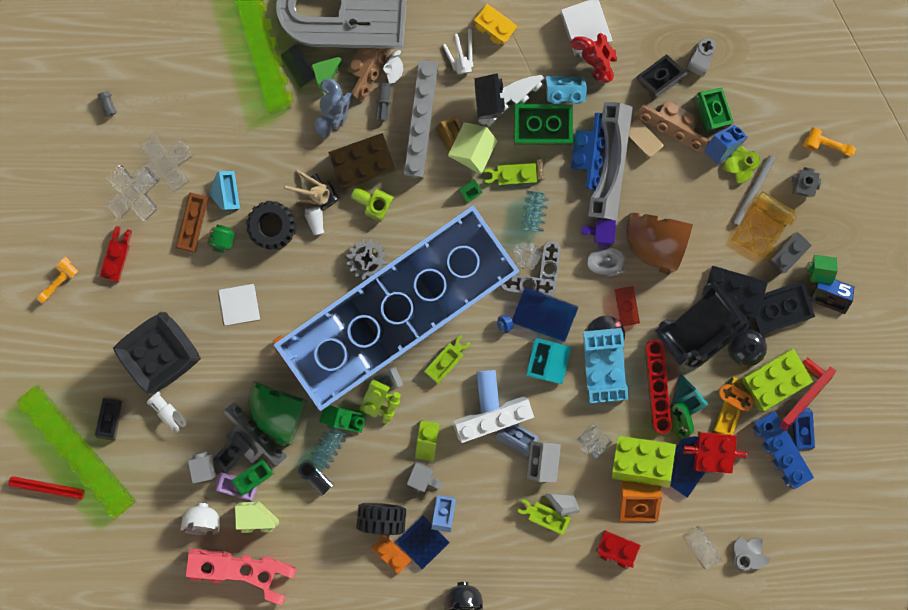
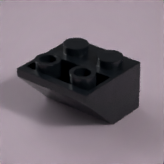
M498 73L474 78L478 120L501 118V114L505 110L504 98H500V93H503L502 78H498Z

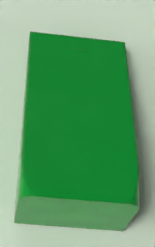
M263 458L231 481L241 496H243L275 473L265 458Z

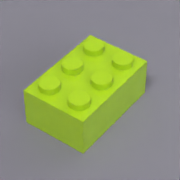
M794 349L785 350L739 378L748 394L752 396L758 411L768 410L813 382Z
M618 436L612 479L670 488L676 444Z

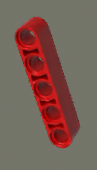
M650 340L645 345L651 422L656 432L665 434L671 429L665 351L661 341ZM652 343L659 345V351L655 354L650 351ZM654 362H658L661 365V369L657 373H654L651 369ZM657 381H660L663 385L662 390L659 392L653 389V385ZM659 400L664 402V408L661 411H657L655 408V404ZM659 420H665L666 427L663 430L657 428Z

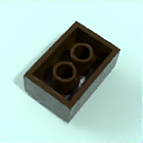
M383 133L328 152L342 190L396 172Z

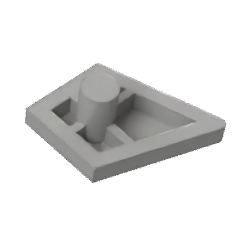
M545 493V498L560 516L580 512L574 495Z

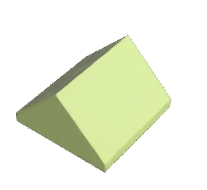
M464 122L447 156L482 174L497 140L486 126Z

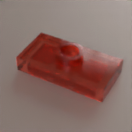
M634 286L614 289L620 326L640 324Z

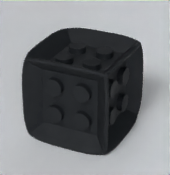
M159 312L157 315L149 318L113 347L116 356L124 368L148 395L156 394L201 360L192 342L167 312Z

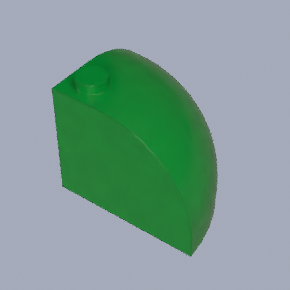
M253 381L249 393V409L254 422L264 433L277 439V444L282 446L291 445L308 400Z

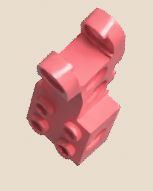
M188 549L186 577H190L189 580L201 581V578L209 579V582L221 583V580L225 579L246 581L263 589L265 600L279 605H283L286 595L271 591L269 588L275 572L294 578L297 571L296 567L271 557L262 556L261 560L251 559L250 555L243 554L242 558L232 557L231 553H227V551ZM204 563H210L212 565L208 569H204L202 567ZM243 565H248L251 570L247 574H242L240 568ZM261 572H266L269 575L265 581L258 579V575Z

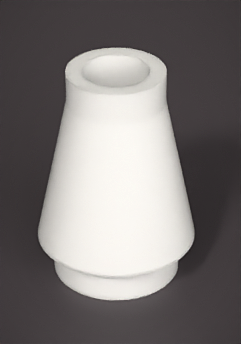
M320 206L305 209L306 214L304 216L313 235L324 233L323 210H320Z

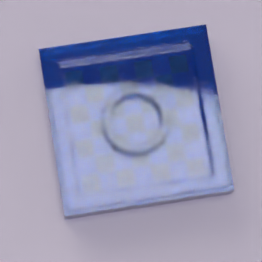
M424 515L396 540V543L421 569L427 566L450 543L439 530L431 529L432 523Z

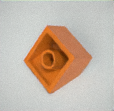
M621 481L620 521H658L662 499L661 487Z

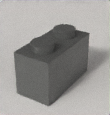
M799 232L793 233L768 259V262L780 274H784L812 245Z

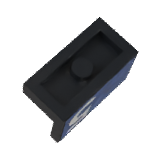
M834 280L833 285L816 282V287L810 295V302L846 314L853 302L855 287L838 280Z

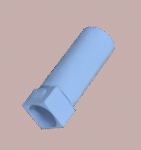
M496 370L478 371L477 382L480 411L482 414L499 408Z

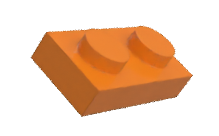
M382 535L371 546V549L398 574L412 560L386 535Z

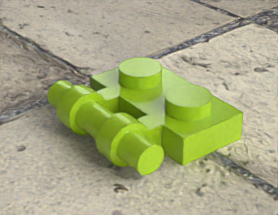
M372 379L359 410L375 418L380 413L383 416L382 422L388 424L394 417L395 408L400 404L401 395L398 392H395L393 395L389 394L390 387Z

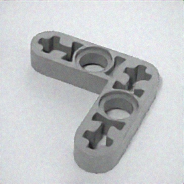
M549 241L544 245L539 278L515 275L511 278V281L518 282L517 278H521L520 290H516V285H511L510 288H507V285L504 283L501 285L502 289L508 292L539 296L552 295L555 292L561 251L559 244ZM551 244L557 249V252H554L552 257L556 258V262L552 260L545 261V257L549 258L550 254L549 251H546V248H549ZM547 263H551L555 267V271L552 274H546L544 271V266ZM525 280L533 282L532 290L526 291L523 289L522 284ZM536 280L540 281L539 285H545L548 282L552 290L545 293L544 289H538L539 293L535 292L537 287Z

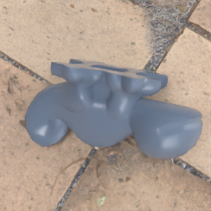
M326 78L321 82V88L326 95L321 98L319 103L322 116H318L314 123L316 133L323 138H328L331 135L333 127L334 129H338V126L343 127L347 119V110L352 100V94L347 93L343 96L339 84L330 78Z

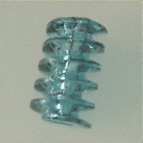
M526 191V194L531 197L525 198V202L529 205L524 206L523 209L528 212L522 213V217L527 220L521 221L525 228L520 229L542 232L544 229L539 227V225L545 224V221L540 218L547 215L542 210L548 209V206L544 205L543 202L549 201V199L544 196L545 193Z
M327 425L326 427L330 432H323L326 439L319 438L322 445H315L318 452H311L314 457L313 461L329 469L331 466L328 462H334V458L331 455H338L336 449L342 448L339 442L345 443L346 439L343 435H348L338 428Z

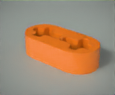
M724 384L719 388L718 395L723 401L743 411H748L753 407L754 400L746 392L730 384ZM729 388H731L730 392L734 394L735 397L733 398L731 396H727L725 398V393L723 392V390H728ZM740 397L742 399H745L747 397V402H749V405H744L742 407V403L738 401L737 398Z

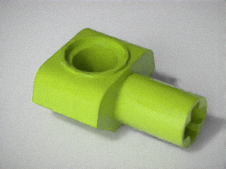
M356 187L350 199L367 207L364 212L365 215L382 222L394 197L379 189H376L372 195ZM379 200L384 202V208L380 211L374 209V203Z

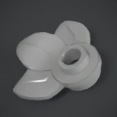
M739 537L734 544L736 555L733 562L738 570L761 569L768 564L770 558L761 554L763 540L761 538H754L748 542L743 537ZM741 558H746L745 564H740Z

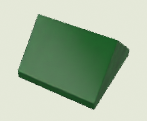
M722 87L702 91L694 96L706 133L734 124Z

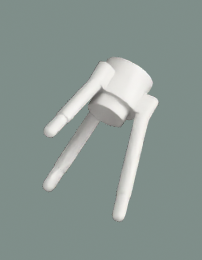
M471 28L468 29V60L467 57H463L458 34L454 35L459 56L456 59V63L446 44H443L453 71H456L457 75L472 72L471 67H474L472 61Z

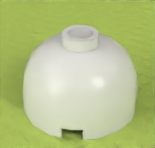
M197 503V506L189 508L184 513L181 530L186 529V533L194 535H207L206 532L212 531V535L218 534L220 529L219 515L214 509L209 508L208 504Z

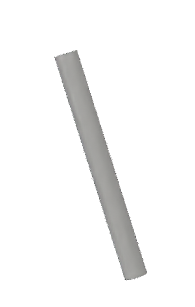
M768 156L733 221L735 225L740 226L775 161L774 157Z

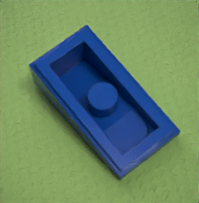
M806 408L792 423L795 446L798 450L815 448L813 412L810 408Z

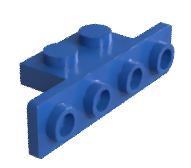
M595 113L593 131L576 130L571 163L572 169L588 170L586 189L595 191L599 184L600 167L603 164L602 150L605 146L601 113Z

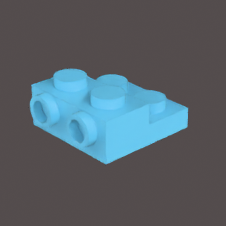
M546 76L547 102L552 104H561L562 102L580 104L582 101H586L587 86L584 76Z

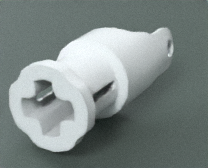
M159 391L146 402L158 413L157 416L173 432L177 433L179 431L178 425L181 427L186 426V421L170 403L167 404L160 396Z

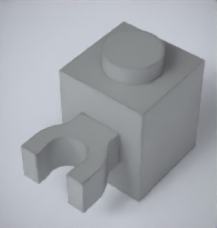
M415 462L407 485L410 486V490L420 493V491L425 492L427 485L440 489L443 481L431 477L433 468Z

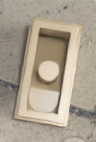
M638 118L630 125L628 137L648 160L664 146Z

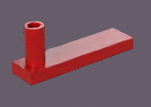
M807 357L803 362L805 369L818 381L782 420L779 427L786 431L833 378L836 373L834 368L830 366L825 371Z

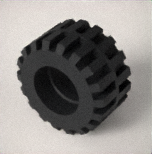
M266 201L252 208L253 210L251 213L249 212V218L246 220V230L249 233L250 239L256 245L268 250H277L285 247L289 241L291 242L296 232V222L294 215L286 206L276 201ZM269 214L277 215L282 221V229L274 237L264 235L260 228L262 219Z
M385 503L359 504L356 529L361 532L379 535L403 534L405 532L407 509L399 505Z

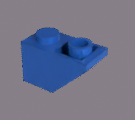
M734 124L715 134L703 152L718 164L726 160L747 140L748 136L743 133L741 128Z

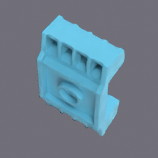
M622 329L583 331L589 403L628 400Z

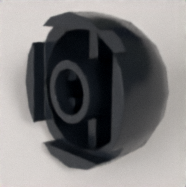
M746 329L728 344L729 356L740 366L750 367L757 365L764 359L767 353L766 340L758 331Z
M458 582L457 586L452 587L445 596V610H483L482 595L477 588L469 586L468 582Z

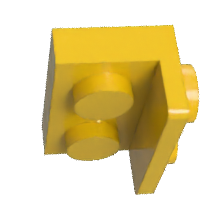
M486 4L480 14L473 20L474 27L482 34L486 32L491 36V41L497 45L501 43L503 46L518 27L489 4Z

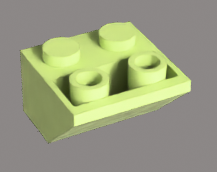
M259 501L240 502L235 506L236 530L241 529L242 533L253 532L255 529H261V532H270L279 524V519Z

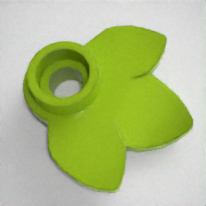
M740 146L722 166V169L726 172L736 173L735 180L737 184L748 181L752 177L753 170L760 165V157L756 152L747 151L744 147ZM749 157H752L754 159L753 163L751 164L747 163V159Z

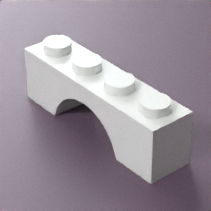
M522 396L506 402L495 410L478 415H468L454 420L452 423L458 440L463 443L534 418L529 399Z

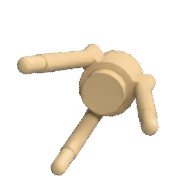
M299 170L296 173L316 185V187H312L310 191L284 186L285 190L309 195L312 199L298 200L299 204H317L322 206L329 199V190L326 189L327 185L317 182Z

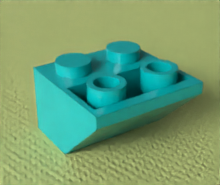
M534 338L525 375L563 384L572 347Z

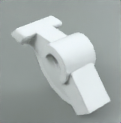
M400 50L394 51L389 61L383 67L389 84L395 83L403 73V63L399 58Z

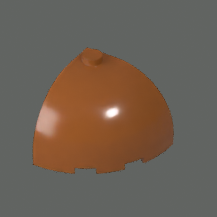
M630 213L626 231L629 245L634 254L644 263L659 268L661 273L670 275V272H676L685 254L693 224L669 218L660 221L658 216L649 214L639 216V213Z

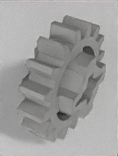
M362 239V244L360 245L355 242L356 248L350 247L349 249L352 251V254L346 256L351 258V261L347 262V265H352L349 271H356L355 277L361 274L362 280H365L366 276L370 278L383 269V265L388 264L387 261H384L388 254L382 253L385 248H378V241L372 244V239H369L368 243ZM366 247L363 253L356 254L359 249ZM373 248L378 251L380 258L373 255ZM369 251V257L372 258V262H368L366 266L362 258L366 257ZM355 261L360 262L362 271L356 267ZM374 264L379 265L374 271L369 272L370 267Z

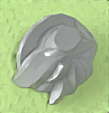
M600 249L590 254L588 257V267L597 274L606 275L607 277L617 276L625 272L622 267L626 261L625 253L622 254L617 249Z

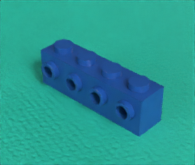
M771 410L752 421L754 425L752 429L755 435L762 438L764 442L762 446L767 454L770 453L774 459L772 464L776 470L782 472L783 477L781 479L786 487L790 486V488L795 490L814 478L787 430L784 431L779 427L781 420L775 411Z

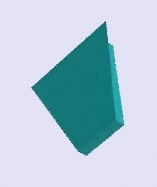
M680 373L670 408L677 402H683L688 406L692 415L707 406L708 403L697 389Z

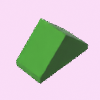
M339 57L312 64L319 90L323 95H325V92L321 88V82L326 78L334 79L343 62Z

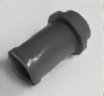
M108 91L97 94V101H100L105 117L117 113L111 100L112 94H109Z

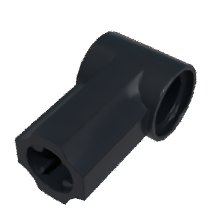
M305 460L300 464L298 469L300 477L305 479L321 496L333 486V483L316 467L314 462ZM310 465L313 472L308 475L304 474L302 467Z

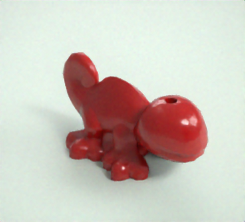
M599 33L597 41L584 36L574 37L570 41V45L575 50H582V58L589 65L593 66V78L601 83L611 82L614 78V72L610 66V61L616 62L617 56L616 50L609 46L607 36Z

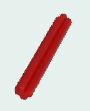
M15 476L10 477L8 483L9 487L82 500L85 494L84 489Z

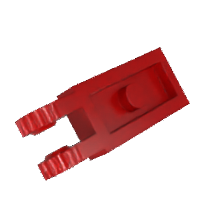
M119 226L114 228L112 240L109 242L100 277L116 282L120 281L132 235V230L127 229L124 234L123 243L117 242L121 231Z

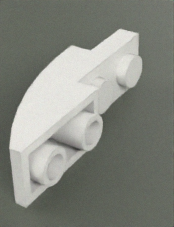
M542 75L531 76L504 87L503 93H500V98H504L505 102L504 112L511 106L509 102L514 106L515 104H524L529 99L528 95L532 91L537 92L543 86L542 81L544 77ZM497 118L480 119L478 123L481 126L487 125L489 127Z

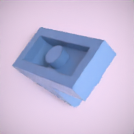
M437 495L431 529L451 532L456 498Z

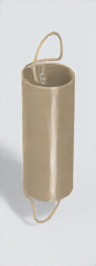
M541 158L536 160L537 180L542 179L543 181L544 169L543 159Z

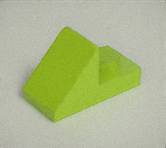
M420 421L415 453L416 459L434 461L439 423Z

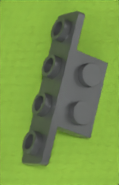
M233 402L223 411L236 425L226 437L231 440L239 432L252 445L244 454L252 464L263 453L276 466L287 457L282 449L236 403Z

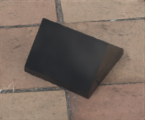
M666 54L636 76V78L654 101L684 79L687 72Z

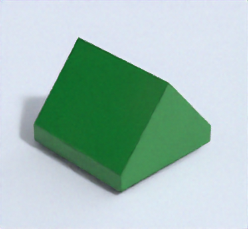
M472 179L458 189L466 203H469L483 193L475 179Z

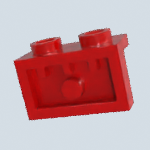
M604 530L596 552L600 554L599 558L608 562L612 559L617 561L618 566L628 569V566L634 567V561L641 545Z

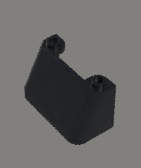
M715 282L705 285L701 294L703 298L676 321L666 319L654 330L679 366L688 370H695L702 366L750 326L746 316Z

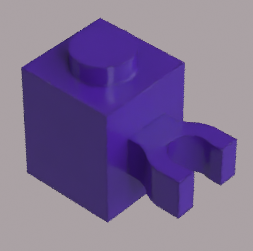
M596 219L595 227L582 226L581 235H594V243H598V247H610V244L615 243L616 220Z

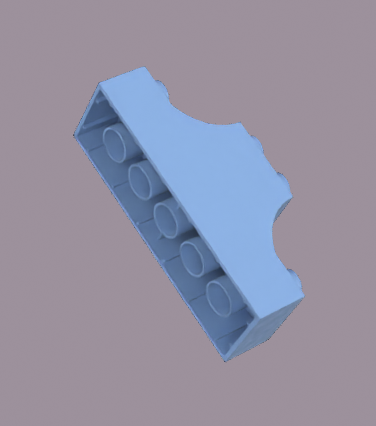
M473 205L282 338L274 346L321 411L520 271Z

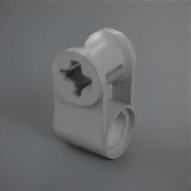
M704 38L698 42L686 66L687 70L704 77L716 49V43L713 39ZM707 43L710 50L705 52L702 45Z

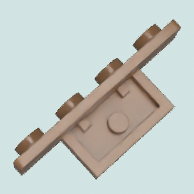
M358 48L346 70L348 73L359 78L351 93L358 100L363 102L369 94L392 48Z
M668 100L665 101L660 112L642 104L635 116L700 153L705 150L710 142L709 139L694 132L700 118Z

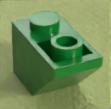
M329 405L322 410L319 422L335 428L362 433L367 414Z

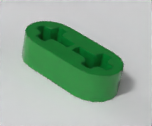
M677 402L670 408V415L678 437L686 439L694 432V424L688 406L683 402Z

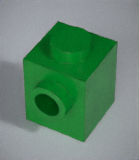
M814 254L812 261L808 262L807 265L810 281L833 285L838 272L837 258Z

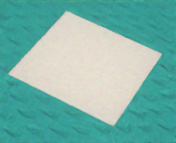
M254 284L219 290L224 325L260 320Z

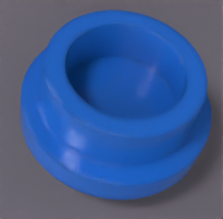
M500 315L498 317V329L505 334L509 333L514 327L511 318L508 315Z

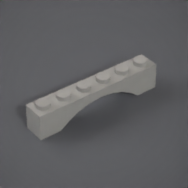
M419 60L404 172L405 177L424 179L438 62Z
M604 102L602 125L605 135V162L599 184L591 196L589 217L617 221L633 108L623 103Z

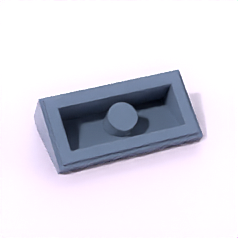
M514 424L500 429L495 439L528 457L531 441H538L539 437L518 424Z

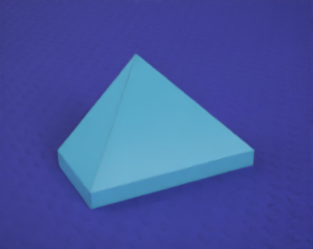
M234 171L217 172L208 194L222 210L240 209Z

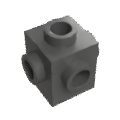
M807 167L797 171V174L794 173L792 178V185H794L792 194L810 198L814 197L816 190H819L821 185L820 173H815V169Z

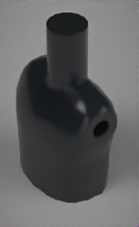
M317 173L311 176L317 182L327 185L326 189L329 190V199L322 205L324 210L340 200L330 181L322 182Z

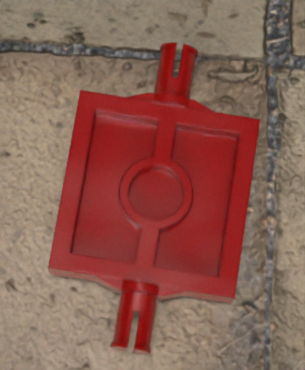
M698 431L695 446L684 445L683 449L685 450H682L683 454L694 455V470L732 474L735 458H747L745 456L747 451L736 450L737 435Z

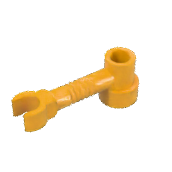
M811 128L808 137L805 138L803 143L805 148L814 151L818 150L820 144H823L850 157L854 155L856 150L854 146L842 144L821 136L822 131L817 128Z
M63 258L55 268L60 272V275L36 298L41 304L46 302L67 277L71 280L79 272L71 265V261L68 258Z

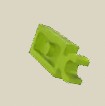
M536 163L497 166L498 171L492 169L484 170V173L492 174L490 180H485L487 184L493 183L495 180H498V185L537 183Z
M462 335L457 337L455 346L449 343L424 371L438 384L464 356L460 351L468 348L470 342H467L464 346L459 343L463 337Z
M521 500V502L527 505V508L525 510L518 508L517 511L520 514L528 513L530 514L528 520L564 535L571 519L570 516H560L556 510L539 502H535L534 506H532L528 500Z

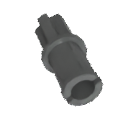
M379 83L378 100H376V103H378L377 121L386 122L388 120L392 84Z

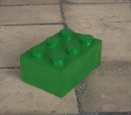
M515 104L514 145H572L573 104Z

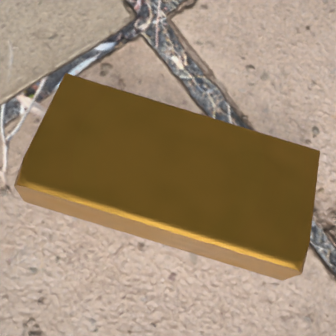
M456 116L441 122L435 127L448 152L461 129Z

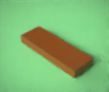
M189 192L176 248L196 252L209 197Z

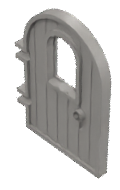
M297 0L276 1L277 16L282 27L291 38L301 44L311 47L404 49L407 0H341L339 17H304L296 13L295 5ZM359 23H370V26L360 25Z

